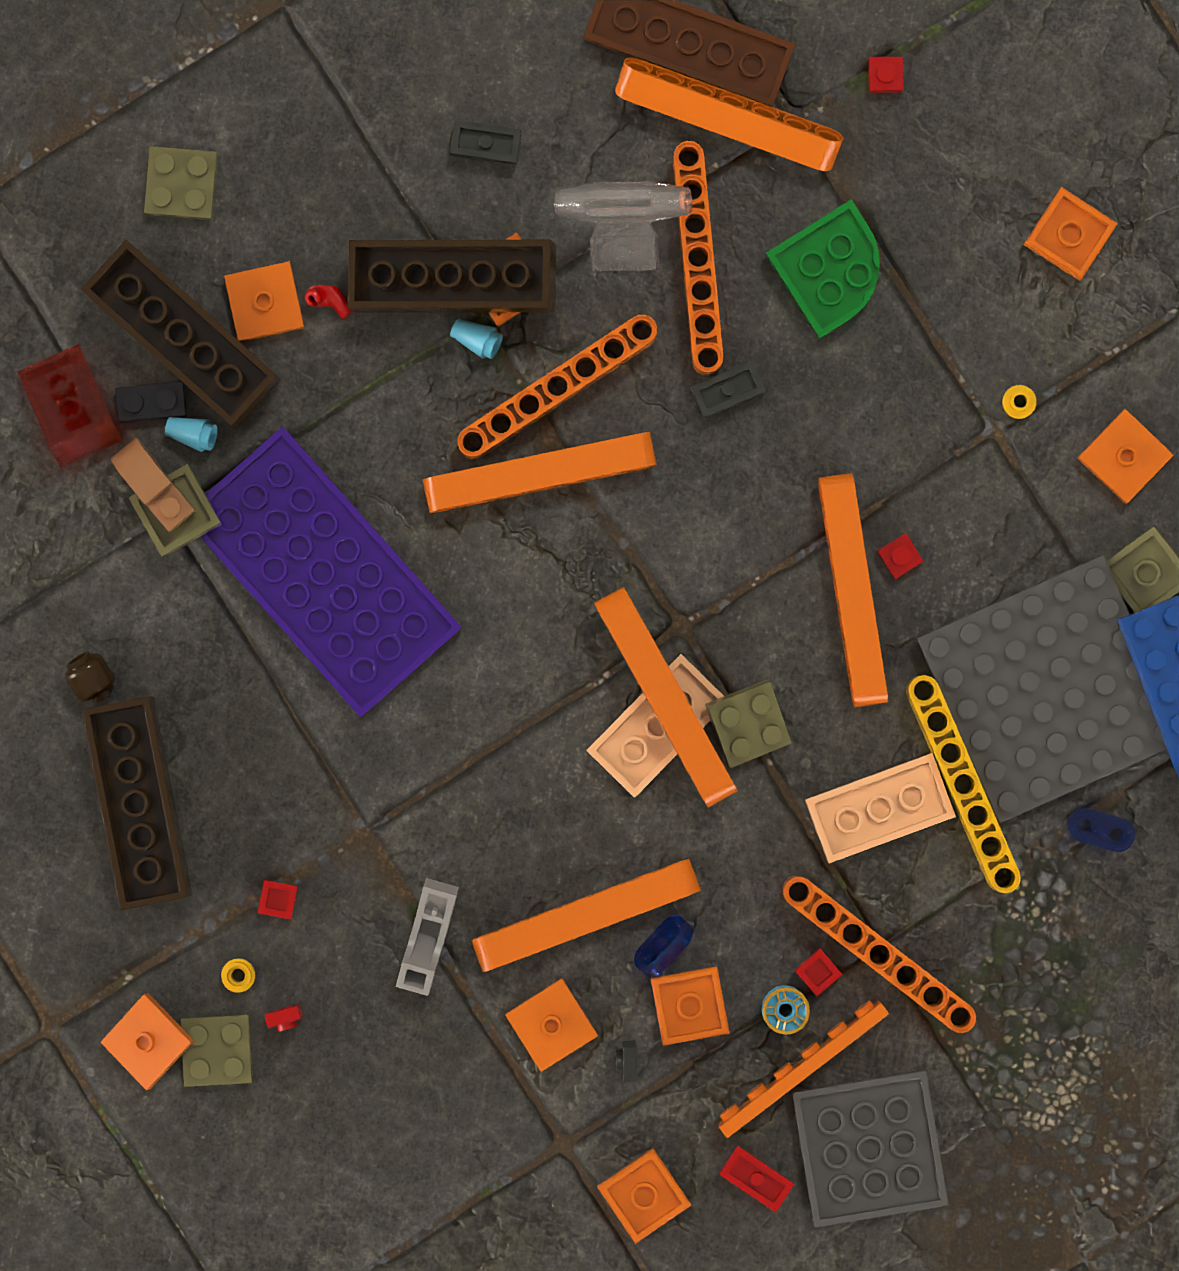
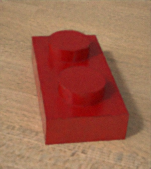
M739 1145L736 1146L719 1172V1175L775 1213L795 1185L794 1182Z

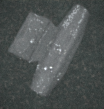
M650 181L596 182L560 189L555 194V211L558 217L597 223L590 237L591 271L660 269L659 236L651 222L689 215L692 208V196L688 187Z

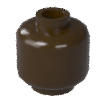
M86 651L66 665L68 670L64 678L80 701L93 699L95 703H98L112 693L110 687L115 681V674L100 654H90L89 651Z

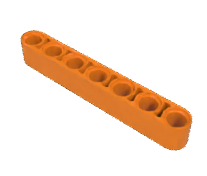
M626 58L624 60L615 87L616 95L626 101L821 171L833 169L843 142V136L832 128L638 58Z
M685 141L680 143L674 151L673 170L693 368L697 373L710 376L719 371L722 365L723 347L703 149L699 144L694 141ZM690 151L697 156L698 161L693 166H685L680 162L679 156L683 152ZM686 185H695L700 189L701 195L697 199L689 200L683 195V188ZM690 218H698L703 222L704 229L699 233H691L687 230L685 223ZM694 251H701L707 256V263L701 267H696L689 262V255ZM698 284H704L710 289L711 295L706 300H698L692 295V288ZM702 317L708 318L713 322L714 329L710 333L702 334L697 331L695 322ZM703 351H711L716 355L717 363L712 367H704L699 363V354Z
M637 315L463 429L458 436V447L461 453L469 459L483 457L651 346L657 336L655 321L647 315ZM639 323L648 325L651 329L650 337L645 340L637 339L632 333L633 327ZM610 342H617L623 347V354L618 358H609L604 352L605 346ZM583 360L592 362L596 368L595 372L589 377L580 376L576 371L579 362ZM554 379H561L567 384V390L560 396L552 395L548 390L549 383ZM527 397L536 399L539 403L538 410L533 414L523 413L520 410V404L523 399ZM505 416L511 421V426L507 432L498 433L492 429V422L496 417ZM471 434L479 435L483 440L482 447L475 452H470L464 448V440Z
M650 432L433 476L423 479L429 513H436L657 466L651 434Z
M846 473L818 478L819 494L853 706L855 708L888 703L887 686L853 474Z
M622 587L595 602L594 605L706 806L709 808L738 792L625 588Z
M685 859L472 939L471 943L482 972H486L701 891L690 859Z
M792 876L784 882L782 894L791 906L948 1028L957 1033H965L974 1027L976 1014L968 1003L812 882L802 876ZM796 882H802L807 887L806 897L800 901L792 900L789 895L791 885ZM829 903L834 909L833 917L825 922L818 920L816 916L817 907L820 904ZM849 924H856L861 930L859 939L854 942H847L843 938V930ZM876 945H884L887 949V957L880 963H874L870 959V951ZM902 966H911L914 971L913 979L906 984L899 983L897 980L898 970ZM932 986L938 987L941 992L939 1001L935 1004H927L924 1001L925 990ZM959 1007L965 1008L968 1014L966 1021L961 1025H954L951 1022L952 1011Z

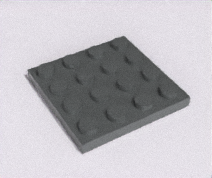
M925 1069L791 1091L814 1227L949 1205Z

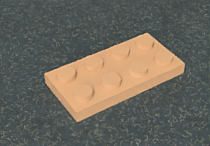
M680 654L668 667L701 726L704 728L710 721L705 704L724 697V695ZM644 693L586 750L634 798L677 755Z
M933 753L805 799L828 863L956 817Z

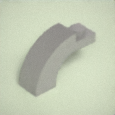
M426 878L396 987L426 996L429 995L459 887Z

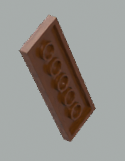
M597 0L583 36V40L631 58L647 61L771 107L774 105L796 45L795 43L678 0Z

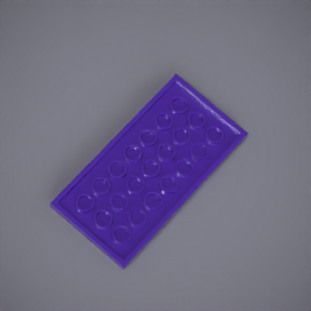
M283 426L206 494L222 524L200 536L202 540L361 718L462 629L458 622Z

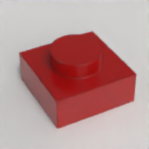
M869 57V93L903 92V57Z
M907 533L877 551L894 580L924 562Z
M265 879L258 913L291 920L298 886Z
M820 948L794 969L816 996L843 975Z
M299 1003L267 1012L264 1016L267 1027L276 1026L279 1032L296 1027V1020L303 1017V1012Z

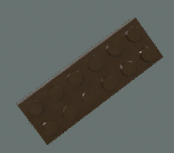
M550 239L349 240L348 308L356 313L555 312L556 244Z
M125 240L80 289L234 429L238 428L281 380L128 240Z
M147 696L82 709L120 911L192 896L154 697Z

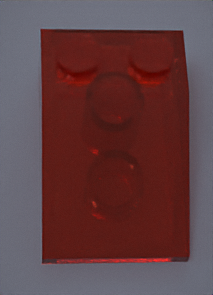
M79 344L17 372L47 444L61 468L123 441Z

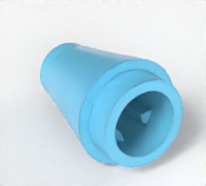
M460 318L455 321L450 333L451 337L482 359L485 357L494 358L503 340V335L497 332V328Z
M169 417L165 426L166 437H170L200 452H203L204 449L212 450L217 439V425L212 424L209 419Z

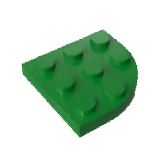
M852 199L765 254L818 339L823 338L855 317L869 301L878 280L880 268L878 246L872 231Z

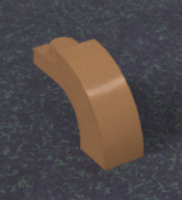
M135 437L110 458L124 480L168 532H172L196 512L138 437Z

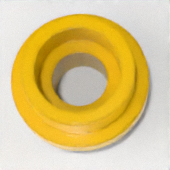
M1015 385L1005 392L1002 399L1003 409L1012 418H1026L1035 410L1036 396L1027 386ZM1016 396L1024 397L1026 401L1024 407L1019 408L1015 406L1014 398Z
M241 958L233 959L223 967L221 979L228 990L236 993L244 992L253 985L255 970L247 960ZM235 969H241L244 972L245 978L243 981L239 982L233 978V971Z

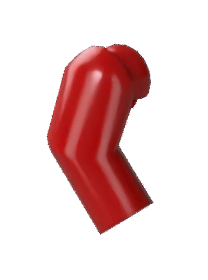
M313 285L305 293L304 298L309 306L333 307L342 320L353 312V310L348 308L347 298L334 285Z

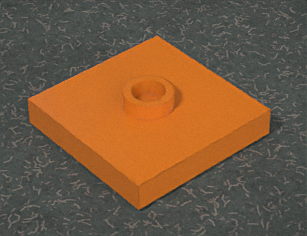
M1061 187L1023 245L1080 281L1118 223Z
M290 261L224 275L239 342L305 328Z
M1124 409L1077 459L1123 503L1128 504L1174 455L1135 417Z
M717 966L650 978L663 1046L730 1033Z
M563 978L505 1013L508 1021L541 1072L598 1036Z
M147 993L135 1003L100 1043L145 1090H149L190 1047L194 1040Z
M654 1148L597 1185V1188L635 1244L692 1206Z

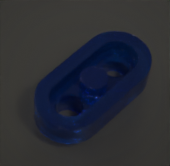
M1087 808L1077 809L1070 814L1067 820V830L1073 839L1110 851H1125L1131 847L1135 839L1134 828L1127 820ZM1081 819H1086L1089 822V828L1084 832L1078 828V822ZM1115 828H1118L1122 834L1118 841H1113L1110 837L1111 831Z
M674 915L666 918L636 951L634 957L635 966L648 977H655L663 973L691 942L693 937L692 926L681 916Z

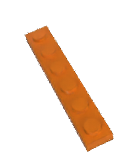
M870 1000L864 1003L854 1012L857 1016L847 1025L844 1021L835 1025L827 1033L830 1038L821 1045L817 1042L809 1045L800 1053L803 1057L793 1066L790 1062L786 1063L773 1074L776 1078L766 1087L761 1083L747 1094L748 1101L740 1107L735 1103L720 1114L722 1120L718 1123V1126L726 1138L738 1131L889 1015L882 1003L877 1001L873 1004Z

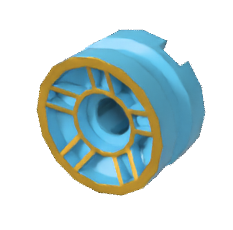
M787 985L776 986L768 991L762 1001V1017L768 1027L776 1033L784 1035L796 1033L808 1021L810 1014L809 1003L802 992L795 987ZM785 1003L792 1007V1011L787 1017L779 1013V1007Z

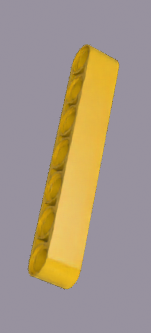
M930 676L914 677L907 684V698L931 753H933L940 775L988 885L995 891L1000 893L1013 892L1020 884V872L936 680ZM919 681H925L931 687V695L924 701L919 700L914 694V687ZM933 712L940 713L945 721L943 728L937 732L931 730L927 723L928 717ZM947 743H952L958 750L957 758L950 763L944 761L941 757V749ZM965 774L971 780V788L968 792L960 794L955 789L954 783L959 775ZM979 805L984 810L985 816L980 824L974 825L968 819V812L973 806ZM987 837H994L998 842V850L993 855L987 856L982 851V842ZM1001 868L1009 869L1012 876L1010 883L1004 887L998 886L995 882V874Z

